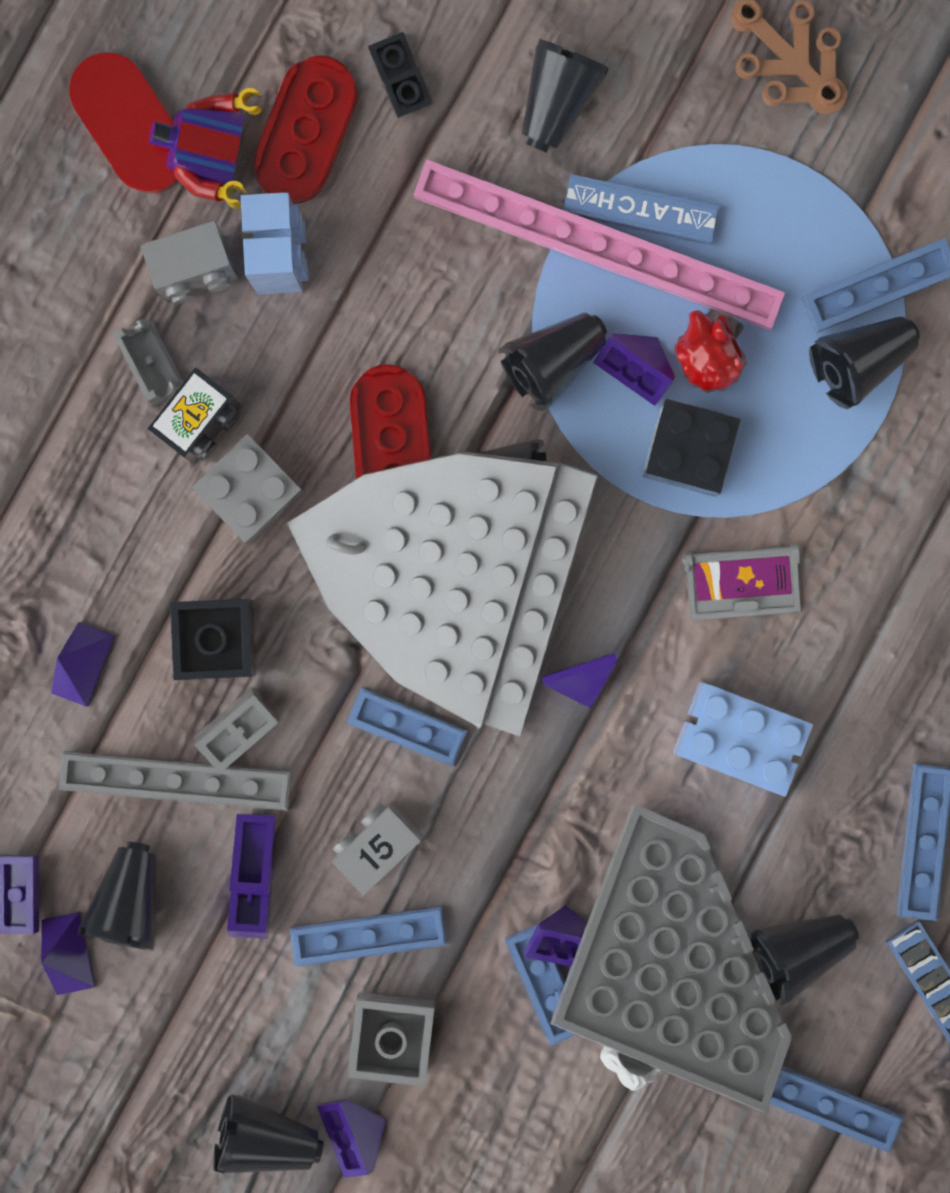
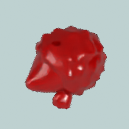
M699 310L690 312L687 330L682 336L678 337L674 348L677 360L682 365L684 377L693 387L700 388L706 393L725 391L739 379L741 372L747 365L746 357L733 336V330L726 315L719 316L718 320L714 322Z

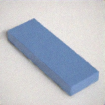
M362 687L347 720V723L452 767L467 733V730Z
M536 924L505 937V942L551 1046L576 1034L550 1024L557 1006L554 990L563 988L565 985L558 965L556 963L525 958L523 952L538 926Z

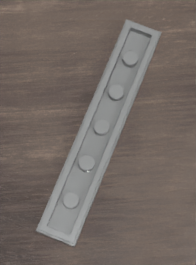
M63 751L58 790L287 811L292 772L228 766L219 773L212 764Z

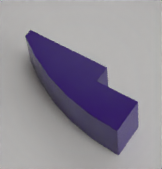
M237 814L227 925V932L230 937L268 939L274 864L275 816Z

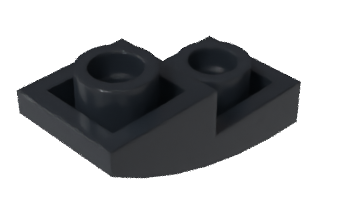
M404 32L368 46L372 60L397 118L433 104Z

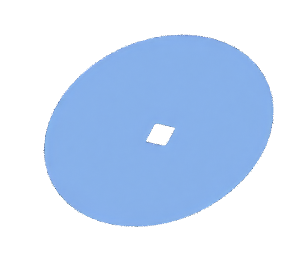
M707 144L666 151L644 159L609 179L607 182L720 205L712 244L698 243L599 221L594 222L785 292V295L770 331L733 317L744 326L736 340L746 357L747 365L741 372L737 382L729 386L725 391L706 393L700 388L693 387L684 377L682 365L677 360L674 348L678 337L682 336L687 330L690 312L699 310L707 315L711 310L710 308L560 252L550 250L536 288L532 313V333L584 312L591 316L596 315L602 320L607 329V334L605 335L606 342L612 333L657 337L675 375V379L654 406L595 365L593 361L599 354L598 352L556 401L548 407L561 432L574 450L591 468L627 494L655 507L698 517L729 518L775 510L810 495L840 475L858 458L885 420L898 389L904 362L858 405L845 409L836 405L826 395V392L831 389L825 380L818 383L810 363V346L816 344L814 341L820 337L898 316L906 319L904 297L819 333L815 332L801 298L892 260L881 236L865 213L844 191L810 167L784 155L741 145ZM665 399L741 419L721 494L713 497L642 477L659 412Z

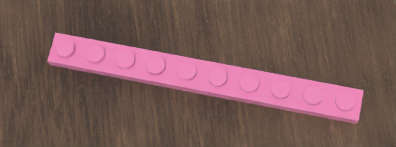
M426 160L413 194L414 199L769 331L774 325L785 292L430 160Z

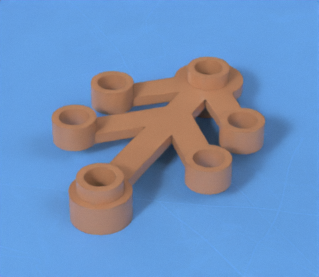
M740 0L737 2L731 14V22L734 28L743 33L753 31L780 59H758L754 54H743L736 63L735 70L737 75L745 80L752 79L755 76H797L807 87H785L782 82L773 80L766 84L762 92L763 101L773 107L781 103H810L815 111L825 115L839 111L847 98L845 85L836 78V49L841 42L840 33L831 27L825 28L819 33L816 39V46L821 51L819 75L809 65V23L814 16V8L811 3L805 0L798 1L790 11L789 17L793 23L792 48L762 17L763 9L756 0ZM743 8H751L755 16L747 19L742 15L741 10ZM799 8L805 9L808 13V18H798L795 10ZM825 35L832 36L835 44L833 46H826L822 42V37ZM750 61L754 65V70L752 72H745L741 68V63ZM770 88H777L781 93V97L779 99L770 98L768 90ZM825 88L831 89L835 95L834 99H825L822 96V90Z

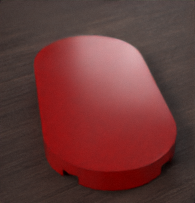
M111 52L98 53L82 61L75 69L70 80V100L74 110L117 176L127 187L140 192L157 194L172 188L178 183V180L175 178L174 171L166 167L169 149L149 144V134L154 121L172 126L173 121L138 67L125 56Z
M317 55L308 57L309 59L296 63L288 70L254 155L253 165L256 178L266 194L289 193L293 204L311 200L325 187L357 105V88L351 73L344 64L329 56Z
M392 364L374 366L363 373V376L355 382L350 393V417L356 479L368 473L431 459L426 396L419 380L408 373V370Z

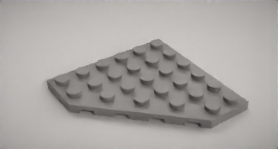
M636 804L632 805L550 1024L753 1109L767 1112L792 1037L786 1023H782L774 1004L776 1002L764 972H761L752 952L754 951L742 921L738 920L730 901L732 897L720 870L717 871L709 852L711 848L705 834Z

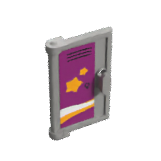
M798 544L775 548L692 554L691 552L683 553L682 562L684 563V571L687 573L690 621L801 612L798 577L800 550Z

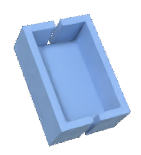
M289 193L241 195L243 233L253 232V238L243 239L245 276L257 295L303 292L302 282L309 281L308 260L305 258V253L301 247L302 243H307L306 223L303 220L302 212L299 210V204L292 203Z
M699 682L687 713L697 717L698 720L696 725L684 721L672 753L786 797L798 764L791 762L793 755L801 757L813 724L712 685Z

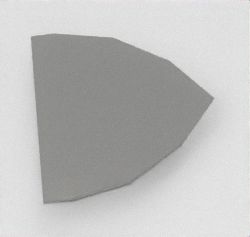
M458 452L365 474L289 521L288 526L328 609L397 683L479 728L485 724L521 736L598 475L562 463Z

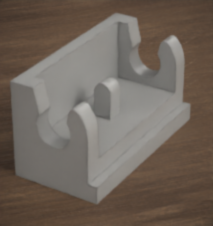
M141 319L136 322L137 325L129 330L121 328L112 334L146 400L155 406L171 398L184 381L153 321L147 322L145 319Z
M251 687L194 736V745L214 768L221 773L279 722L271 708H267L261 701L259 694Z

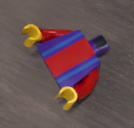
M246 88L239 95L237 93L215 94L190 102L185 109H182L175 115L173 126L156 121L153 122L149 134V144L169 149L166 167L174 171L175 178L193 196L217 202L225 199L231 208H241L240 201L231 199L233 193L237 191L247 193L240 182L233 181L245 115L239 112L241 109H244L252 115H257L262 111V108L259 106L248 107V100L252 96H262L254 88Z

